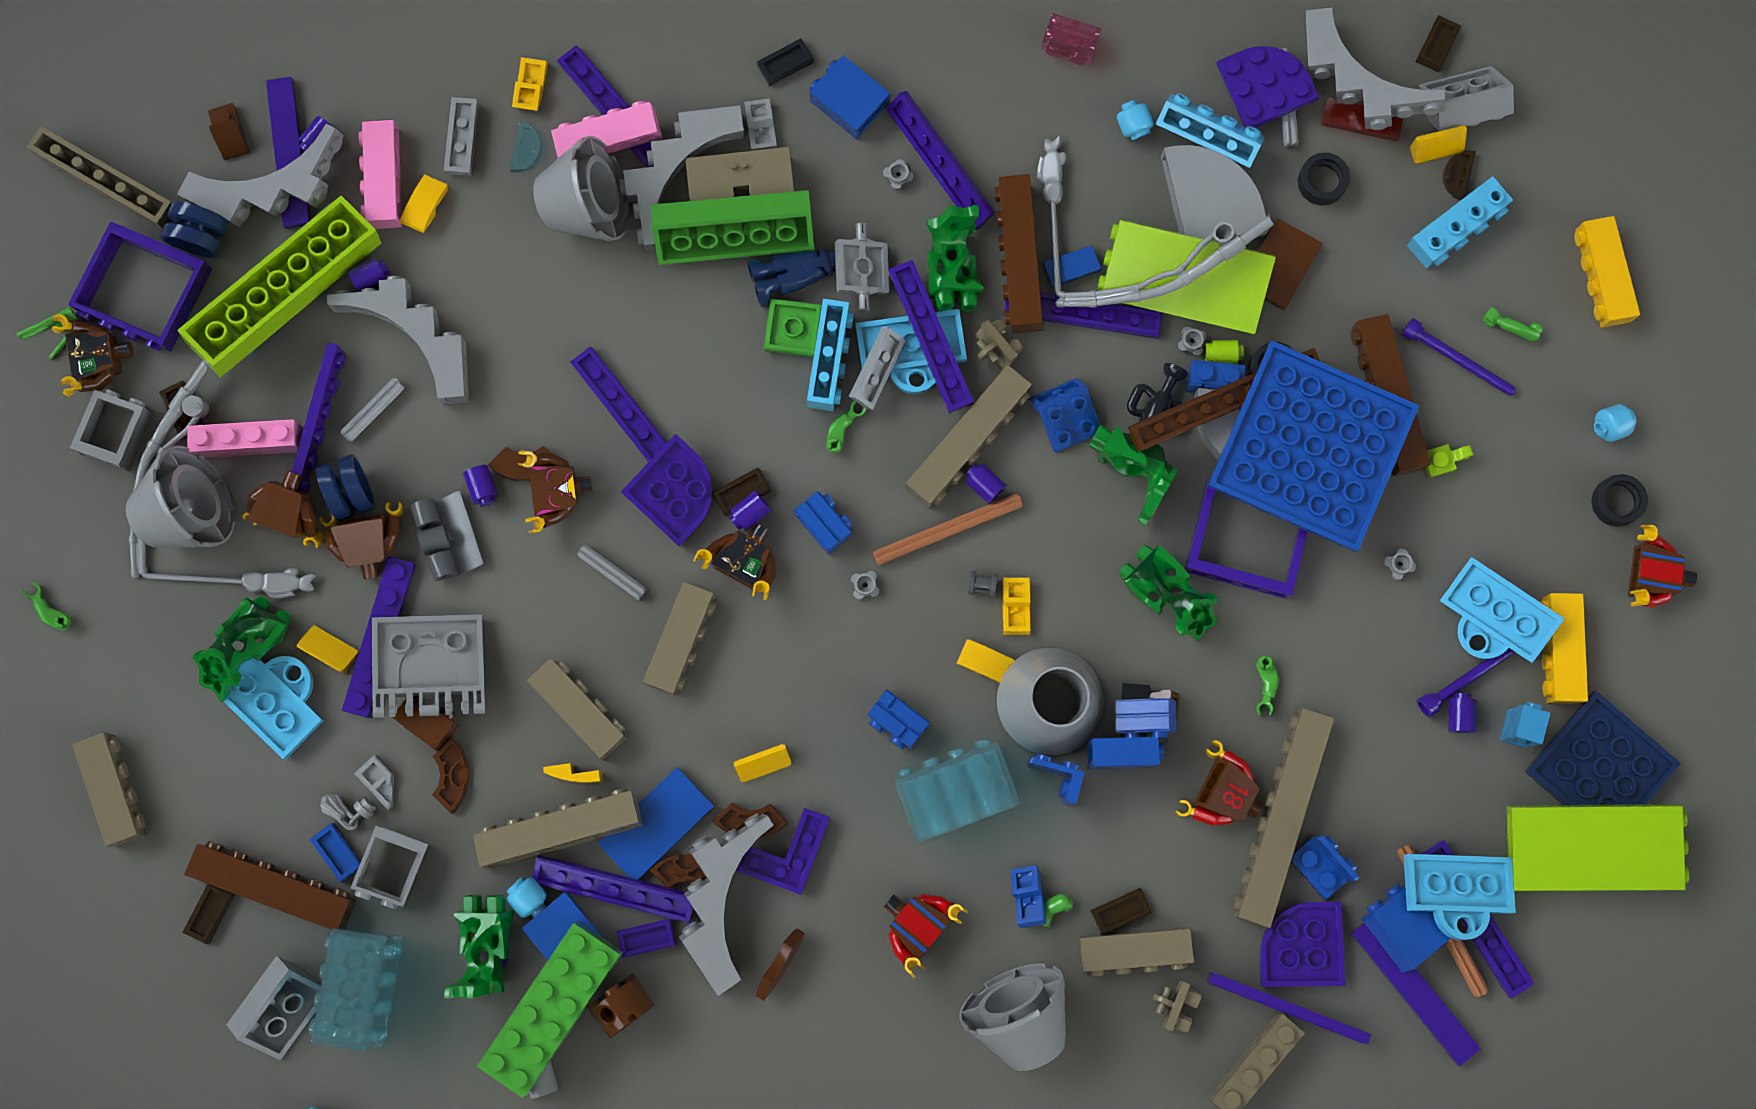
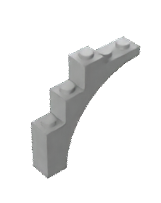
M1332 7L1306 10L1310 78L1317 79L1335 76L1337 103L1350 105L1358 101H1364L1365 129L1382 130L1392 126V117L1394 116L1407 118L1414 114L1435 115L1445 111V90H1419L1401 87L1382 80L1361 66L1350 55L1339 37L1334 23Z
M740 105L679 112L678 121L674 122L676 139L651 141V150L647 151L648 165L654 167L623 170L624 179H619L621 195L627 196V203L638 202L633 203L635 219H640L641 228L637 229L638 244H644L645 252L655 251L651 205L661 203L670 183L686 165L685 158L696 157L705 150L721 143L743 138L744 129Z
M326 124L316 140L297 159L267 176L247 181H220L188 172L177 195L195 205L223 216L230 223L241 227L242 223L248 219L252 205L279 218L280 214L288 206L290 195L317 208L325 200L327 188L329 187L321 179L328 173L330 162L334 154L340 150L344 135L336 128Z
M389 276L387 280H379V291L375 288H364L361 292L351 293L348 290H339L335 294L327 295V305L333 312H350L373 316L393 324L409 335L418 344L429 362L435 378L437 398L442 404L469 402L466 341L456 332H445L442 336L439 335V316L433 306L417 304L412 308L411 285L405 278Z
M758 813L752 815L744 822L746 826L738 831L732 829L721 837L723 840L721 843H718L715 837L710 836L708 838L705 835L692 844L694 848L689 850L706 876V879L702 881L700 878L692 882L687 887L689 891L684 893L701 919V922L698 924L692 922L682 930L683 934L679 938L717 996L741 981L731 961L725 941L723 919L725 900L732 876L742 857L753 843L773 826L771 820L765 814L760 816Z

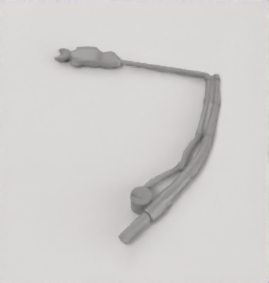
M1060 135L1054 141L1049 139L1044 141V148L1047 153L1044 158L1041 156L1039 159L1037 179L1045 186L1042 191L1043 199L1051 204L1055 292L1059 297L1055 303L1057 307L1095 308L1103 305L1139 302L1171 293L1185 285H1189L1193 280L1209 272L1223 261H1229L1246 248L1245 245L1274 225L1267 216L1244 234L1238 236L1232 224L1221 222L1214 227L1212 234L1196 246L1184 263L1178 266L1176 270L1164 271L1142 283L1099 291L1092 290L1090 292L1061 291L1056 205L1060 203L1063 195L1061 184L1062 165L1066 161V154L1064 152L1058 153L1057 151L1061 144ZM1215 239L1220 248L1202 262L1185 271L1199 252ZM1180 275L1175 280L1164 285L1140 291L1155 281Z
M203 360L184 388L181 387L168 405L169 410L161 420L151 440L148 441L137 469L134 490L148 471L154 455L158 453V456L162 451L174 446L187 435V426L196 425L199 419L204 418L208 414V402L193 394L210 369ZM183 412L193 417L185 429L161 447L171 428ZM130 528L131 577L134 579L142 575L144 578L155 580L242 584L248 592L258 593L263 591L271 599L295 596L294 591L298 588L307 592L314 590L311 581L316 577V574H306L300 578L297 576L298 570L295 568H289L283 573L267 572L264 574L252 571L243 574L241 579L148 573L146 567V544Z

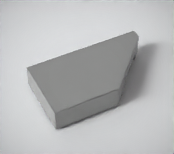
M373 755L354 774L387 810L393 808L394 774L377 755Z

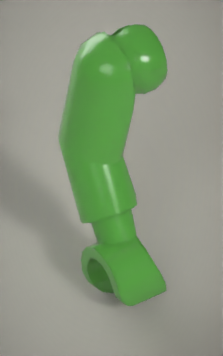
M1490 307L1483 317L1485 325L1495 327L1497 324L1501 329L1514 333L1530 342L1537 341L1543 332V327L1540 324L1532 322L1528 327L1509 317H1501L1499 312L1493 307Z
M856 401L851 404L850 410L846 414L843 413L830 425L826 441V448L829 452L837 453L842 450L845 429L853 423L852 420L855 417H860L865 413L866 408H863V411L859 414L853 411Z
M31 582L38 589L35 595H29L23 589L24 595L33 600V606L43 623L58 630H66L71 625L69 615L50 608L46 599L42 598L41 586Z
M1264 655L1259 658L1256 664L1264 684L1261 694L1263 699L1257 705L1256 713L1260 716V708L1266 706L1269 708L1270 717L1273 712L1271 702L1275 699L1279 677L1272 658Z

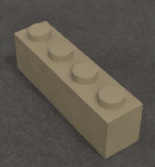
M685 582L682 583L643 683L676 696L677 691L682 692L687 681V676H684L687 666L692 667L697 656V651H694L697 641L702 642L707 631V626H704L708 616H713L717 606L712 592Z
M550 658L527 681L601 760H605L627 739L623 734L626 729L616 718L611 721L604 714L607 709L597 698L592 701L586 695L589 689L579 679L574 682L568 676L571 670L561 660L556 663Z
M102 732L73 743L72 747L105 847H117L146 836L144 830L146 828V821L142 813L138 812L136 806L138 797L135 790L129 785L127 779L129 777V770L127 765L121 761L119 755L121 746L115 736L113 737V734Z
M1190 929L1078 938L1081 971L1088 972V977L1104 976V970L1115 969L1116 974L1132 973V968L1143 967V972L1160 971L1159 966L1170 965V970L1187 969V963H1194Z
M1276 1013L1213 1089L1207 1099L1219 1109H1243L1304 1035V1032L1284 1014Z

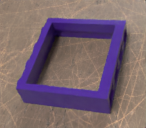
M110 221L68 305L77 311L76 316L90 322L91 318L99 321V326L113 332L115 328L123 331L121 335L130 340L137 341L140 338L146 341V346L160 352L161 348L171 352L179 336L177 330L186 323L212 268L199 258ZM122 242L193 271L160 337L89 307Z
M1210 476L1206 481L1184 569L1187 573L1284 599L1290 598L1293 595L1308 532L1299 527L1285 582L1198 560L1215 490L1207 487Z

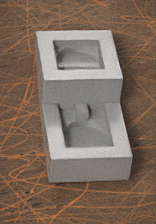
M770 98L744 102L751 151L777 148Z

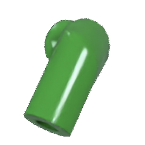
M1058 894L1046 899L1044 902L1047 924L1042 926L1049 928L1054 914L1061 911H1070L1073 907L1072 899L1065 894Z

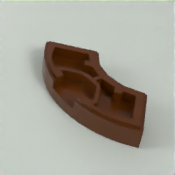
M542 446L541 448H539L538 450H536V451H534V452H550V451H549L546 447ZM505 447L488 464L494 472L505 478L516 481L530 480L529 467L518 465V463H525L527 456L518 454L519 452H514L508 447Z
M451 737L432 756L438 764L440 772L438 786L432 795L453 814L465 797L469 783V767L463 749L454 737Z
M731 802L711 820L716 826L725 832H729L732 829L738 831L746 826L744 822L752 815L757 813L759 816L765 814L769 817L773 826L759 838L772 835L788 825L786 820L771 804L762 809L749 811L741 809Z
M679 854L668 857L650 869L660 882L669 888L674 887L678 883L694 882L700 878L702 881L706 879V876L691 854Z
M798 928L794 929L783 942L776 958L761 979L756 992L758 998L765 1001L775 988L805 933Z

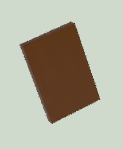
M1278 218L1259 251L1276 257L1264 300L1285 310L1323 243Z

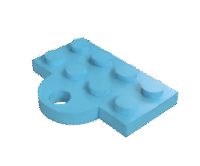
M959 309L935 312L956 362H967ZM907 316L855 323L862 368L882 326L889 327L906 340L889 375L893 384L899 390L908 394H922L936 385ZM914 374H920L924 378V383L921 386L915 387L910 384L909 378Z
M1472 557L1440 600L1462 616L1458 625L1459 641L1469 654L1481 659L1498 657L1510 648L1533 663L1564 621L1563 617ZM1475 635H1481L1486 640V646L1480 651H1475L1470 647V639Z
M280 656L271 659L266 664L261 659L258 661L252 658L240 666L238 670L242 675L240 684L237 687L232 685L230 695L224 703L282 759L286 760L324 721L306 703L313 690V676L308 666L294 657ZM298 666L301 669V676L298 680L291 681L288 677V672L292 667Z
M1404 855L1407 911L1433 912L1438 928L1446 936L1460 941L1473 939L1481 935L1487 928L1490 913H1516L1512 857ZM1460 918L1464 919L1468 925L1465 934L1461 933L1457 928V922Z

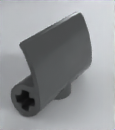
M460 491L435 501L429 498L410 505L418 529L419 543L424 555L427 557L434 581L450 579L483 565L479 547Z

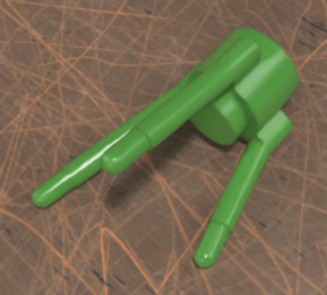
M69 306L56 314L65 316L68 322L71 320L80 321ZM53 315L18 332L16 335L26 340L53 325L57 327H63L60 321H53L52 318L55 316ZM65 337L49 355V359L53 360L66 346Z

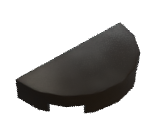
M1466 150L1456 154L1447 162L1443 170V184L1446 191L1453 198L1460 201L1466 196L1476 151Z

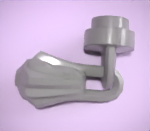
M326 794L322 797L320 803L322 813L336 819L345 829L350 831L358 827V820L362 816L370 820L375 814L374 810L376 809V806L365 797L353 805L357 811L355 815L348 810L339 795ZM346 815L351 819L349 824L343 820Z

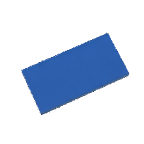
M676 767L639 803L644 826L603 837L598 844L629 878L639 880L715 806Z

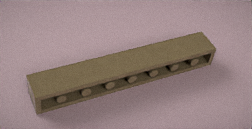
M1304 708L1298 710L1297 714L1293 713L1288 728L1292 729L1289 739L1285 738L1281 748V754L1284 757L1281 765L1277 764L1273 774V780H1276L1273 791L1269 790L1265 800V806H1268L1265 817L1261 816L1258 822L1257 832H1260L1257 843L1253 842L1249 851V858H1252L1249 869L1245 868L1241 877V884L1244 887L1241 895L1237 894L1233 903L1232 910L1236 911L1234 917L1265 928H1271L1334 718Z

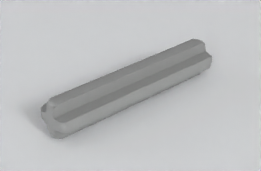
M392 378L341 430V434L348 441H353L404 389L403 384L396 378Z
M583 545L578 551L577 555L579 558L635 599L640 600L645 595L647 590L643 585L588 545Z

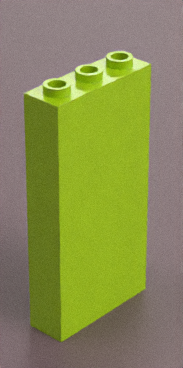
M1119 219V223H1113L1110 239L1114 240L1112 250L1107 249L1103 265L1108 267L1106 275H1100L1097 290L1142 283L1164 271L1176 270L1204 238ZM1211 241L1185 271L1202 262L1220 248L1217 242ZM1245 248L1229 261H1223L1209 272L1193 280L1189 285H1185L1176 291L1139 302H1126L1125 304L1255 334L1276 257L1272 254ZM1180 275L1155 281L1140 291L1164 285L1175 280Z
M1677 804L1506 805L1508 857H1512L1514 891L1686 890L1685 883L1689 882V869L1685 866L1684 855L1688 854V841L1684 838V827H1687V813L1683 811V806Z

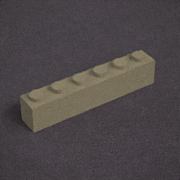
M41 126L26 147L42 161L162 231L166 223H172L168 217L172 204L171 201Z
M1007 365L905 483V489L929 509L933 504L938 506L947 496L945 490L949 485L953 484L955 486L964 476L962 470L967 464L972 466L981 456L979 450L984 444L990 446L998 436L996 430L1001 425L1006 427L1015 416L1013 413L1014 409L1018 405L1023 407L1032 396L1029 393L1032 384Z
M627 788L618 789L611 792L612 796L601 798V796L587 798L585 804L575 806V803L565 804L559 807L560 811L549 813V811L537 812L533 814V818L524 821L523 818L507 821V826L497 828L496 825L480 829L481 833L473 835L479 867L489 870L642 827L644 824L637 795L632 791H628Z

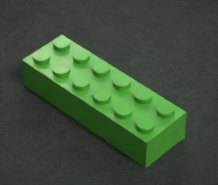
M809 190L651 205L652 231L659 265L814 250Z
M579 921L574 922L477 1067L520 1097L524 1098L528 1095L623 951Z

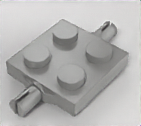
M866 223L855 224V239H838L835 242L837 293H849L859 296V311L867 312L870 311L869 296H886L889 294L888 247L885 242H875L867 239Z

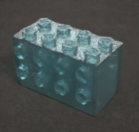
M984 738L972 743L973 748L967 751L960 747L947 752L948 758L939 761L937 757H933L921 762L922 767L916 770L909 766L896 771L897 777L892 778L916 843L1021 805L997 741H990V738Z
M332 928L325 941V950H328L326 961L322 962L319 975L320 978H323L321 990H317L314 999V1006L317 1007L316 1016L312 1018L309 1026V1035H312L311 1043L363 1051L383 1047L387 1035L388 1015L392 1008L393 987L397 980L398 959L402 953L403 936L355 928Z

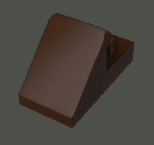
M230 103L208 110L212 123L209 129L223 159L228 160L250 153L235 105Z

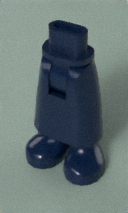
M822 249L820 252L801 251L771 256V262L761 263L756 259L747 260L749 274L752 282L755 283V292L760 307L767 306L770 302L771 294L777 290H780L781 295L784 296L807 287L826 276H831V272L836 271L835 250L825 252ZM775 274L776 278L762 280L766 276Z

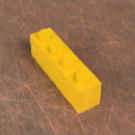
M1610 216L1584 221L1575 230L1574 239L1576 245L1581 250V266L1587 273V289L1589 295L1593 296L1595 319L1599 321L1601 328L1630 323L1640 316V311L1615 217Z
M1550 593L1542 597L1540 603L1563 617L1564 621L1544 647L1545 654L1542 655L1541 659L1542 668L1546 673V681L1543 682L1542 688L1543 695L1547 697L1548 704L1584 703L1588 701L1583 594Z

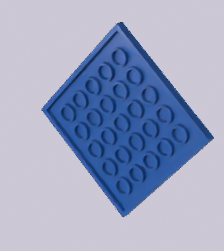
M1271 340L1207 487L1356 553L1360 549L1419 405Z

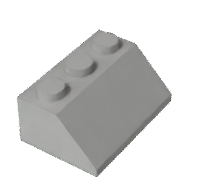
M1492 66L1418 85L1419 90H1445V111L1435 115H1427L1429 123L1438 131L1462 125L1475 126L1479 122L1490 119L1499 120L1506 115L1514 113L1513 84Z
M276 956L226 1025L238 1041L281 1060L330 993V990L297 965Z

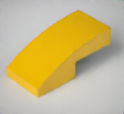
M521 57L518 82L515 81L513 108L532 111L539 110L547 74V61Z
M424 174L403 211L400 223L424 233L436 216V207L448 192V184Z
M1003 578V635H1030V578Z
M967 639L956 664L1000 684L1006 670L1015 660Z
M571 763L543 767L544 773L564 781L583 784L603 783V775L599 770L575 773L574 765Z

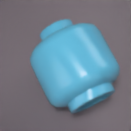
M1133 100L1121 106L1123 110L1117 114V121L1124 137H1131L1132 141L1151 133L1150 129L1154 126V121L1147 104H1137L1136 100Z
M1616 404L1601 409L1596 414L1594 430L1605 441H1617L1633 433L1636 425V416L1630 408L1622 404Z
M522 876L506 891L508 894L506 898L507 904L520 918H526L530 914L535 918L546 908L543 902L547 898V892L532 877L524 879Z

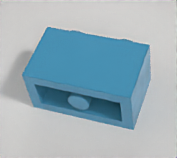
M1531 702L1508 709L1499 741L1522 748L1542 745L1550 712L1543 711V706Z

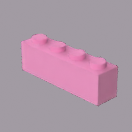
M646 101L635 102L632 104V107L623 110L621 108L611 109L606 115L599 117L596 115L587 116L582 119L583 121L575 124L571 122L563 123L557 129L551 130L558 158L579 139L587 136H595L606 144V147L603 148L607 154L663 138L656 109L650 102Z
M394 120L362 122V131H359V144L363 147V156L359 157V165L361 171L364 172V180L360 181L361 195L364 196V205H361V215L375 229L401 228L399 128Z
M294 419L187 426L188 452L196 457L202 455L205 458L297 453L303 426Z

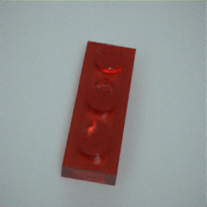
M1328 98L1321 125L1397 142L1400 137L1403 118L1392 117V126L1382 130L1365 129L1364 105H1347L1337 103V99Z

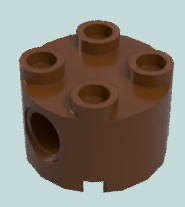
M633 973L620 982L622 987L617 983L605 991L603 995L604 1000L600 996L587 1006L609 1038L622 1031L654 1006L651 998Z

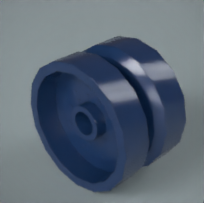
M180 201L172 202L168 213L172 223L164 225L160 238L167 244L182 251L201 257L217 258L221 242L216 237H223L225 235L229 221L223 216L198 205Z
M354 454L340 458L338 460V469L330 462L316 468V476L322 495L331 514L338 522L352 517L353 506L360 513L375 508V500L368 479Z

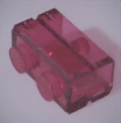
M1052 13L1043 39L1042 49L1046 50L1045 52L1053 57H1059L1060 55L1068 57L1071 62L1078 65L1090 64L1099 40L1101 28Z

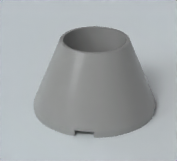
M587 136L579 139L539 174L534 182V201L540 218L549 229L600 240L614 241L623 237L627 230V226H624L625 217L630 214L629 203H627V196L621 195L619 179H624L621 168L615 156L607 154L603 148L606 147V144L599 138Z
M172 446L162 451L127 500L126 516L130 527L136 536L148 546L154 548L216 547L226 542L233 533L235 522H231L230 511L234 510V505L224 480L202 455L196 457L188 452L189 448Z
M1040 648L1020 656L1006 670L997 691V711L1005 731L1008 732L1018 745L1036 754L1048 756L1061 755L1081 747L1096 732L1104 711V694L1095 671L1081 657L1060 648ZM1041 676H1059L1065 679L1074 689L1077 699L1076 710L1066 724L1050 723L1037 713L1032 695L1034 686Z
M1044 963L1029 964L1001 973L984 983L986 989L976 997L972 993L960 1009L959 1019L963 1028L1014 1070L1028 1071L1039 1068L1055 1059L1065 1047V979L1060 969L1056 966H1053V969L1045 967Z

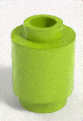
M1212 340V343L1205 344V361L1237 365L1239 361H1243L1244 349L1243 345H1238V340Z

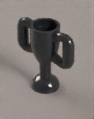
M1164 363L1163 371L1167 378L1161 391L1156 392L1146 384H1137L1127 401L1128 412L1133 416L1140 417V422L1182 404V402L1172 400L1170 394L1176 381H1182L1187 377L1188 372L1175 364ZM1145 392L1150 399L1144 409H1137L1136 407L1142 393Z

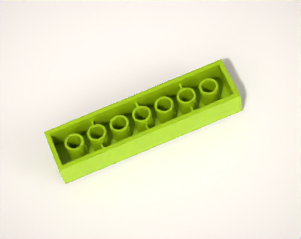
M342 196L338 197L177 331L188 346L221 378L346 274L348 269L354 267L381 244L377 230Z

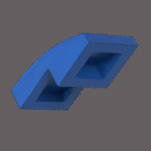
M1033 865L1011 869L1012 895L1016 899L1017 925L1020 928L1047 924L1044 894L1038 866Z

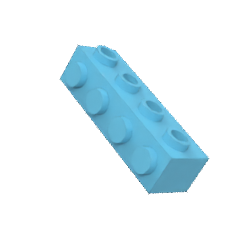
M1171 93L1156 125L1208 149L1219 152L1249 168L1251 167L1265 136L1260 135L1261 132L1251 126L1245 128L1237 124V120L1230 116L1223 115L1222 117L1213 113L1214 110L1209 106L1203 104L1198 106L1191 103L1190 99L1183 94L1177 93L1174 95Z
M1492 176L1416 234L1409 241L1407 247L1426 269L1432 264L1439 266L1449 258L1447 254L1453 248L1456 251L1460 250L1469 242L1467 238L1474 233L1478 236L1489 227L1488 221L1492 218L1497 221L1509 211L1507 206L1513 199Z
M823 299L807 396L808 408L834 412L835 404L840 405L842 389L838 388L839 379H844L846 363H842L843 353L848 354L850 338L845 337L847 328L852 329L854 313H850L849 302Z

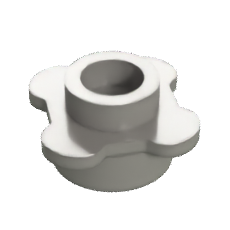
M901 159L896 160V162L883 170V176L890 180L891 187L895 190L900 189L902 184L911 182L914 178L913 172L909 171L905 161Z
M1184 327L1181 331L1182 339L1177 345L1178 349L1182 352L1190 351L1196 356L1200 355L1203 352L1202 344L1207 338L1206 333L1198 329Z
M1403 548L1399 549L1397 554L1387 556L1384 559L1385 566L1390 568L1392 577L1396 580L1402 579L1404 574L1414 572L1416 569V563L1413 562L1408 551ZM1398 562H1402L1401 567L1398 566Z
M869 571L860 575L858 573L852 575L851 582L855 588L853 595L856 599L860 600L864 596L876 597L879 594V588L876 587L875 582L877 579L875 572ZM863 583L868 584L866 588H864L862 585Z

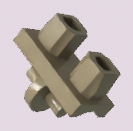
M989 320L982 323L980 330L975 334V337L979 340L977 345L982 350L978 354V358L982 361L988 357L992 363L997 362L1002 369L1007 365L1011 366L1022 351L1023 346L1017 339H1012L1007 343L1002 337L1007 332V328L1001 320L992 323Z
M1179 980L1172 1000L1169 999L1173 989L1166 986L1162 996L1153 995L1152 999L1159 1002L1156 1013L1163 1015L1167 1005L1169 1006L1161 1026L1162 1028L1172 1032L1174 1029L1188 1033L1192 1018L1180 1014L1183 1003L1197 1008L1202 994L1190 988L1191 984Z

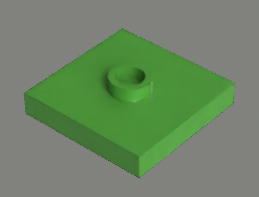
M771 299L764 351L814 357L822 305Z

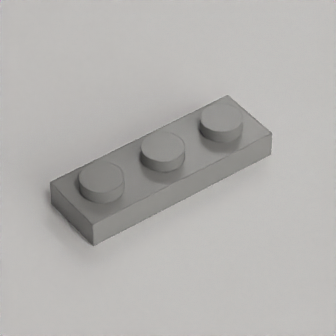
M451 97L444 163L445 174L472 175L479 108L477 99Z
M882 326L849 395L850 398L866 409L873 410L906 341L891 328Z

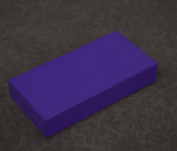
M671 918L617 931L620 950L623 951L622 958L677 946Z

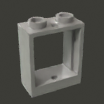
M106 389L102 393L94 390L70 449L81 455L128 471L152 412L144 408L145 403L134 398L125 401L120 399L121 395L114 391ZM105 403L134 412L117 454L88 444Z
M376 825L351 885V889L356 890L354 895L366 900H370L372 896L382 899L381 905L394 910L398 906L403 907L429 843ZM378 839L418 852L400 897L361 883Z

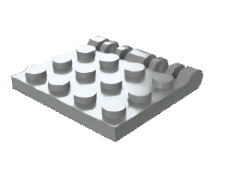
M482 614L372 618L373 718L385 717L384 697H389V717H396L397 714L395 697H406L405 713L407 716H413V696H419V716H439V695H445V715H452L453 703L451 702V695H462L461 711L463 714H469V694H473L474 714H485Z

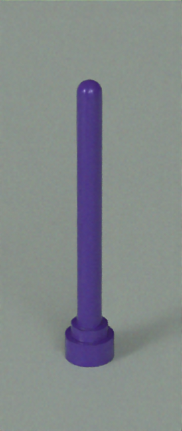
M1411 318L1402 331L1401 336L1409 341L1413 339L1414 341L1419 340L1505 394L1513 395L1516 392L1515 387L1425 332V328L1421 326L1422 323L1418 320Z
M1508 648L1502 655L1486 659L1436 694H1425L1417 699L1418 707L1427 717H1432L1439 712L1442 702L1516 652Z

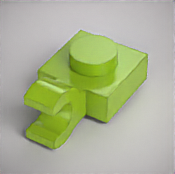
M1447 444L1427 450L1431 463L1426 468L1429 479L1455 471L1457 469L1455 462L1463 461L1473 456L1471 446L1468 445L1451 451Z

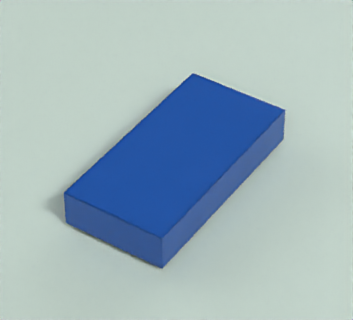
M1092 245L1059 256L1061 285L1101 271ZM1054 259L1043 262V267L1051 288H1054Z
M330 823L309 839L340 883H344L357 873L361 860L334 823Z

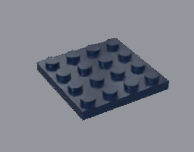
M1593 691L1588 696V701L1582 703L1524 772L1562 805L1647 804L1681 763L1600 693Z

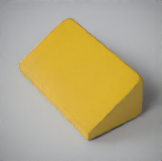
M1462 125L1417 136L1410 146L1415 164L1462 153L1465 149L1466 126Z
M315 625L311 627L296 645V647L345 675L359 654L357 649Z
M785 744L739 759L733 763L739 779L743 783L786 768L792 764Z

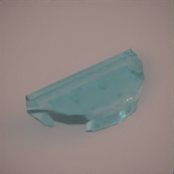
M521 121L510 166L511 173L530 169L538 162L542 153V143L537 132L529 124Z

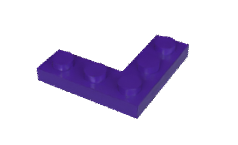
M804 808L785 859L750 847L735 871L802 895L830 817Z

